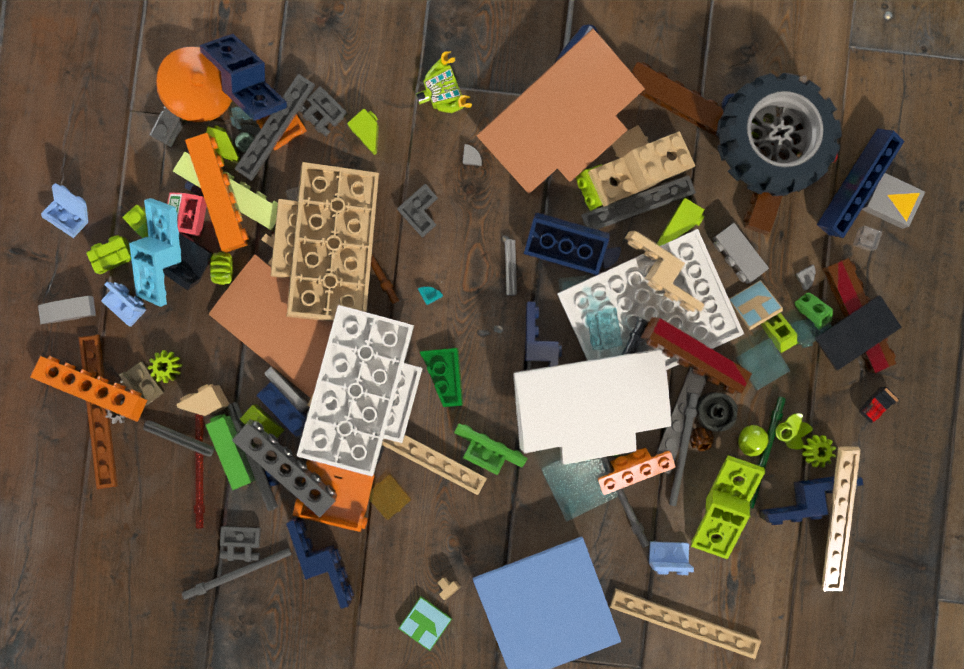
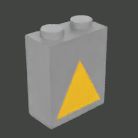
M884 173L862 210L903 229L910 226L925 191Z

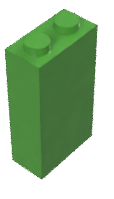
M223 414L211 418V423L206 424V427L232 490L255 481L245 452L232 441L237 432L231 416L226 417Z

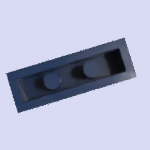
M270 382L256 396L296 437L301 436L304 431L307 415L304 412H300Z

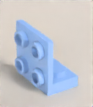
M106 282L104 285L110 291L101 301L131 327L146 311L143 307L144 303L138 297H132L129 294L130 290L125 285H119L116 282Z
M649 542V565L654 571H657V574H669V571H675L678 575H688V572H694V568L689 564L688 542Z

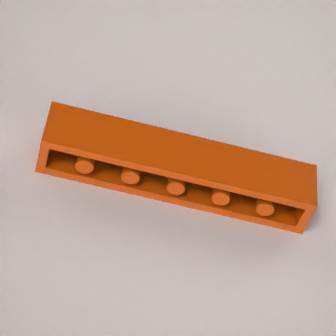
M204 133L186 139L185 141L221 250L229 252L247 246L246 240L249 237L246 229H242L240 223L243 221L242 215L239 210L236 211L234 203H237L236 197L229 190L228 185L231 183L227 173L224 174L222 167L225 165L221 155L218 156L216 148L219 147L216 138L212 137L209 133Z

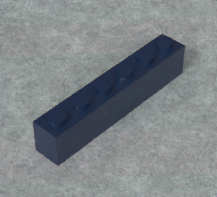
M877 129L817 223V226L826 234L839 238H844L905 142L894 130Z

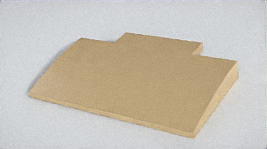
M303 162L300 172L298 201L278 199L270 276L290 279L286 317L334 321L338 305L363 312L367 311L379 173Z

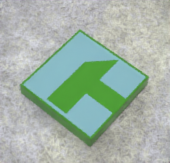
M420 596L398 629L430 651L451 622L452 617Z

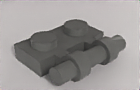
M321 86L307 99L311 106L307 109L302 105L299 110L303 114L302 117L306 121L309 120L315 126L314 129L318 133L321 132L325 137L331 132L326 127L329 122L336 127L348 115ZM316 111L324 117L321 121L314 116Z
M221 526L220 546H228V551H221L220 559H227L228 561L238 559L245 560V562L259 560L260 553L252 552V548L260 547L261 527ZM235 547H245V552H235Z

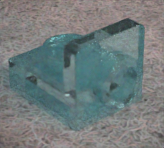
M240 107L231 108V123L238 130H242L241 118L243 120L251 118Z

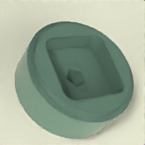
M241 132L236 138V147L240 151L246 152L254 141V136L249 132Z

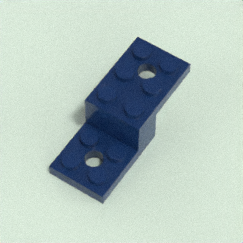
M234 34L200 45V52L221 71L222 91L253 121L287 108V101L265 82V62Z
M527 302L525 361H548V367L559 366L558 357H562V346H558V341H535V338L539 337V326H535V319L539 318V306H535V302Z
M835 476L793 482L797 505L759 510L760 518L771 523V525L783 524L785 520L801 522L803 521L802 518L810 517L812 520L821 519L822 515L828 514L825 491L826 493H833ZM857 476L856 489L857 486L863 485L862 477Z
M300 517L292 518L286 525L305 579L328 572L340 608L348 607L353 599L354 592L352 586L347 584L346 578L348 575L345 567H341L339 549H335L333 544L312 552L313 544L311 539L306 536L307 526L304 519L301 520Z

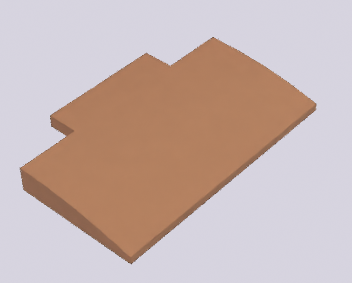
M591 29L476 136L525 191L530 194L557 168L571 182L627 131V128L616 115L645 88L598 33Z
M254 255L221 296L209 315L311 398L315 391L334 321L286 317L290 279L270 276L271 266L259 256Z

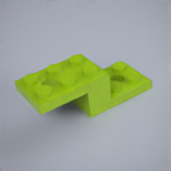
M727 455L706 498V513L691 541V547L725 559L729 558L750 517V501L765 473V468ZM741 476L744 479L742 481H735L734 477ZM719 534L722 537L715 539L712 535Z

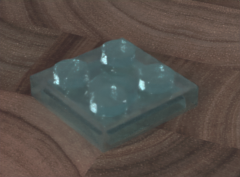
M771 338L766 339L736 357L741 367L752 373L749 380L755 390L761 389L790 371Z

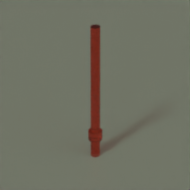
M195 413V439L203 442V415ZM195 451L196 505H194V513H196V529L204 528L203 513H205V505H203V454Z

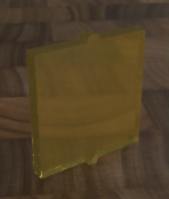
M388 475L380 483L377 482L376 486L371 490L369 500L386 520L390 519L397 512H401V508L411 501L410 497L391 475Z

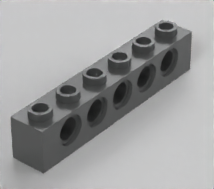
M250 419L235 434L232 441L316 515L321 517L336 501L337 494L335 489L330 485L326 486L317 473L309 471L307 465L302 460H297L292 456V451L287 447H282L273 434L266 433L263 430L264 427L258 421ZM253 438H260L262 444H255ZM267 451H275L277 456L270 457ZM282 464H289L291 466V469L285 470L282 467ZM298 476H302L306 479V481L300 483L297 481L296 478ZM317 489L320 491V494L313 495L311 490Z

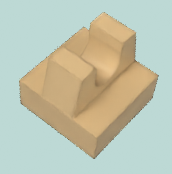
M446 577L438 582L443 590L439 594L443 600H447L461 587L457 581L450 583Z

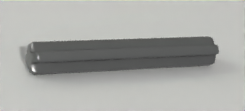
M150 420L146 421L143 426L145 431L205 456L213 455L215 448L204 442Z

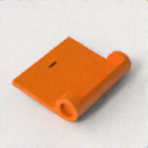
M307 459V469L312 473H317L326 486L330 485L333 487L337 498L334 504L321 517L316 515L297 498L293 509V516L357 532L366 529L368 518L365 517L375 475L372 477ZM312 489L311 493L313 495H319L320 491L317 489Z

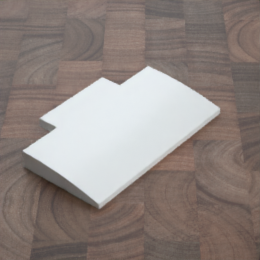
M338 305L298 449V457L373 477L383 439L403 443L423 369L404 363L414 325Z
M655 349L514 373L520 449L524 453L560 447V457L563 465L636 451L635 433L671 426L669 389L665 358L662 354L663 350Z

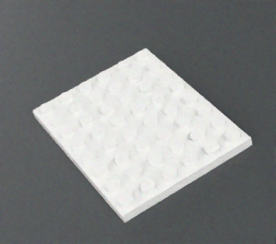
M698 229L660 247L685 263L672 284L705 304L701 312L687 311L679 306L681 302L671 301L663 295L664 291H656L647 285L648 281L644 278L656 260H651L644 254L557 293L587 361L621 355L630 338L629 332L633 330L637 322V316L647 321H650L651 317L662 318L711 349L744 334ZM645 340L640 342L635 353L655 349L648 346ZM664 355L666 370L679 365L677 363L678 359L674 357L669 358Z

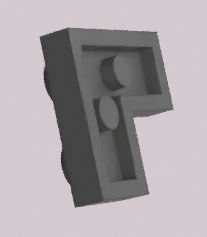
M426 184L397 208L399 213L422 238L437 226L425 213V210L438 199Z

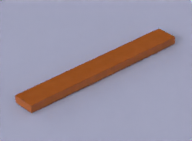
M100 335L79 337L82 369L93 373L91 377L95 379L98 376L105 378ZM86 401L96 488L117 487L110 418H106L108 411L103 407Z

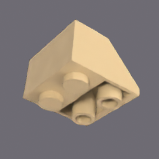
M206 384L197 389L198 393L187 394L180 398V403L176 404L180 409L207 416L225 409L229 402L220 385Z

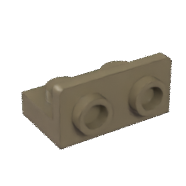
M141 361L119 376L121 384L126 387L125 389L130 391L132 389L142 393L141 398L147 400L145 405L147 406L165 392L156 379L150 376V370Z

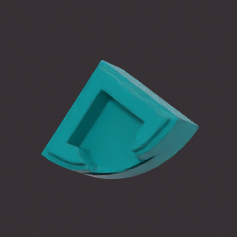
M424 286L418 288L426 305L444 297L439 290L433 287Z

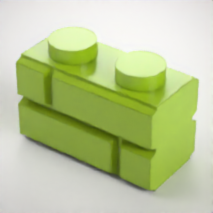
M116 235L109 238V242L106 244L98 243L91 246V250L86 254L95 273L103 274L131 261L130 244L125 237Z

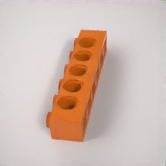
M40 356L30 376L31 378L138 422L147 403L146 399L141 398L142 393L132 389L129 393L124 391L125 386L114 383L112 386L108 384V379L101 376L95 379L91 377L93 374L83 369L78 372L75 370L76 366L65 362L63 366L59 364V359L52 356L46 359ZM108 390V395L104 398V393ZM125 397L124 403L121 404V399Z

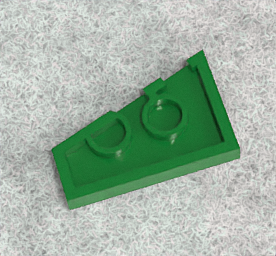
M458 348L419 351L425 361L426 368L431 375L443 407L462 406L463 395Z

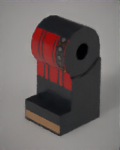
M880 387L860 408L859 413L872 423L892 404L894 405L899 398L888 387Z

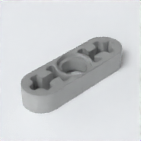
M271 366L264 373L300 412L303 413L309 408L307 401L275 368Z

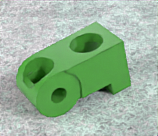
M806 293L795 301L797 310L814 322V326L818 330H821L832 321L833 309L813 294Z

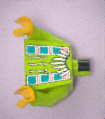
M451 51L443 52L441 59L426 74L425 80H423L426 90L416 93L419 104L431 101L433 109L446 113H454L463 109V107L470 108L472 106L471 103H466V99L470 98V96L461 94L451 66H447V63L455 61V57L448 60V55Z

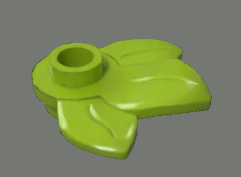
M801 413L790 415L784 423L779 424L775 429L776 437L780 441H785L787 447L791 449H803L802 446L804 444L801 437H804L813 430L808 423L802 421L803 414Z

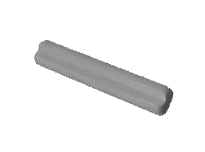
M507 239L505 240L506 294L508 296H515L517 294L515 240Z

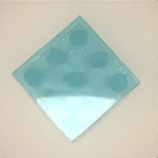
M600 458L564 465L560 459L541 468L566 522L618 497L616 491L606 495L602 493L598 478L607 475V472Z

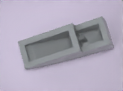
M92 296L38 305L40 324L96 316L94 298Z

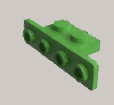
M458 424L454 434L470 441L463 458L498 475L505 460L519 467H523L527 461V457L521 452L513 451L507 448L505 444L495 442L487 435L473 431L468 425Z

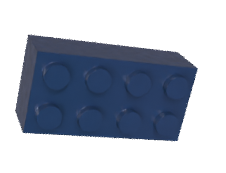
M536 212L524 254L598 275L609 242L610 233Z

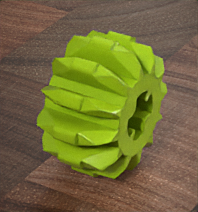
M213 253L210 263V276L213 283L219 285L230 284L233 274V261L230 253Z
M162 350L161 354L155 353L156 359L150 358L149 360L153 363V366H148V369L154 370L150 376H156L157 382L163 380L164 383H168L169 379L171 381L176 380L175 375L181 374L177 368H181L182 364L176 363L180 358L174 357V352L167 353L166 350ZM163 363L168 364L167 370L162 369V366L164 367Z
M813 435V440L810 438L806 439L808 445L802 446L806 449L802 455L807 457L805 460L807 463H811L813 467L819 465L822 468L825 467V463H832L830 457H836L832 453V451L836 450V447L831 446L833 443L831 439H827L824 435L820 437Z

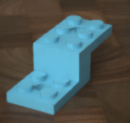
M149 198L144 200L148 237L129 244L136 296L161 307L167 304L163 269L181 262V248L176 207Z

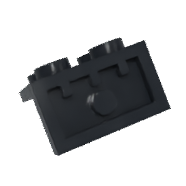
M180 233L181 262L164 268L163 272L165 276L186 290H189L200 282L213 253L184 233Z

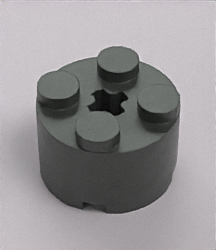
M711 392L703 395L698 400L696 419L702 427L712 431H725L735 424L738 407L729 395ZM714 408H718V409H719V410H718V414H719L718 416H717V415H713V413H714Z

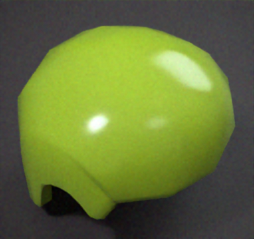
M757 425L745 427L738 437L739 449L748 456L760 455L768 444V434L762 427Z

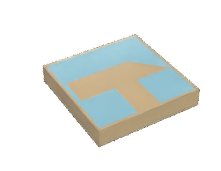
M761 280L729 298L733 309L749 330L783 311L782 306Z

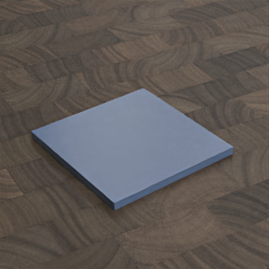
M583 537L473 578L508 669H552L621 642Z

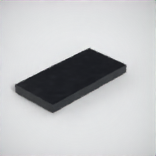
M878 295L814 339L834 369L838 371L898 331L902 326L881 295Z

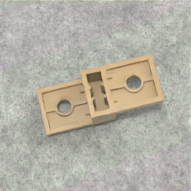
M679 131L636 148L622 158L590 170L588 174L603 207L649 189L662 180L695 167V164ZM667 152L673 154V161L667 158ZM610 178H614L617 181L616 187L610 184Z
M637 231L628 232L625 237L629 241L627 244L636 250L642 249L645 251L644 255L646 257L656 260L644 278L648 281L647 285L656 291H664L663 295L671 301L681 302L679 306L691 312H701L705 304L672 284L685 263Z

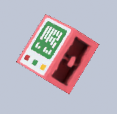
M169 193L167 204L176 207L179 233L201 237L207 207L204 197L186 193Z

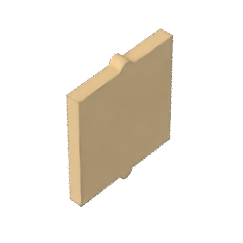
M639 125L628 130L612 144L616 152L615 156L622 158L630 151L649 144L648 137H645Z

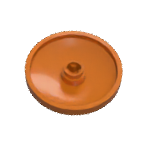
M200 47L177 49L167 55L160 64L156 77L157 92L162 103L174 115L187 121L206 122L221 116L231 105L232 99L222 91L221 71L200 52Z

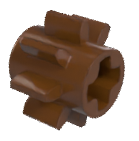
M698 427L692 431L689 441L692 448L697 447L699 451H706L714 443V437L711 430L706 431L704 427Z

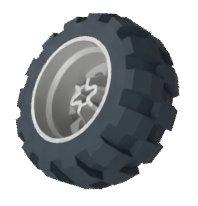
M770 73L757 77L751 83H746L726 104L723 109V115L718 121L716 135L720 138V145L717 148L721 161L726 160L730 167L728 172L737 182L742 180L748 184L747 189L756 193L768 192L772 196H783L795 191L799 192L826 174L829 165L835 162L840 146L837 144V139L842 136L841 121L835 120L833 112L837 110L830 97L825 100L818 93L821 90L818 85L810 80L806 83L801 82L798 75L782 73L780 76H775ZM776 108H781L780 116L776 117ZM763 117L769 118L770 123H765ZM753 118L757 121V125L752 123ZM783 119L787 120L789 125L785 126ZM801 123L803 129L795 131V126ZM752 132H756L759 135V140L752 137ZM776 132L783 134L782 136L773 137ZM790 137H794L797 140V145L793 144V140ZM759 150H764L767 154V157L763 156L759 152ZM791 150H796L802 154L798 158ZM779 152H783L785 154V160H782L779 157Z

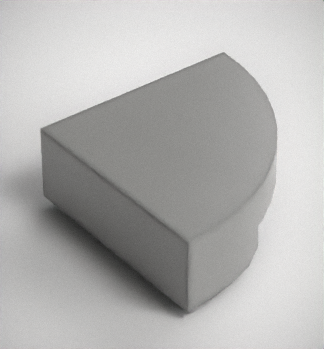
M465 144L463 164L482 166L481 156L474 147Z
M814 265L795 274L804 291L808 290L814 282L816 274Z

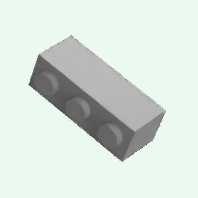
M732 223L712 238L714 247L719 252H723L726 256L725 261L730 267L736 269V275L742 282H746V284L751 283L769 269L735 223Z

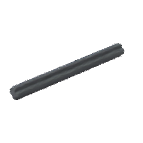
M233 402L227 406L236 432H238L245 424L240 420L242 413L238 403ZM245 452L267 510L276 509L278 505L263 467Z

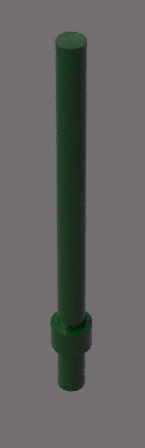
M778 396L775 410H772L770 416L772 420L767 433L768 444L762 452L758 466L766 468L775 438V429L783 418L782 411L786 398ZM762 479L750 501V508L754 509Z

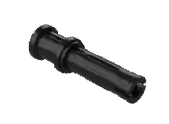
M637 316V322L633 330L629 332L630 338L621 355L636 352L640 342L645 341L641 337L649 321Z

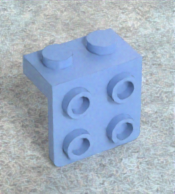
M55 183L52 186L54 201L41 213L42 218L74 238L88 223L86 202L83 198L71 194L65 186H59Z

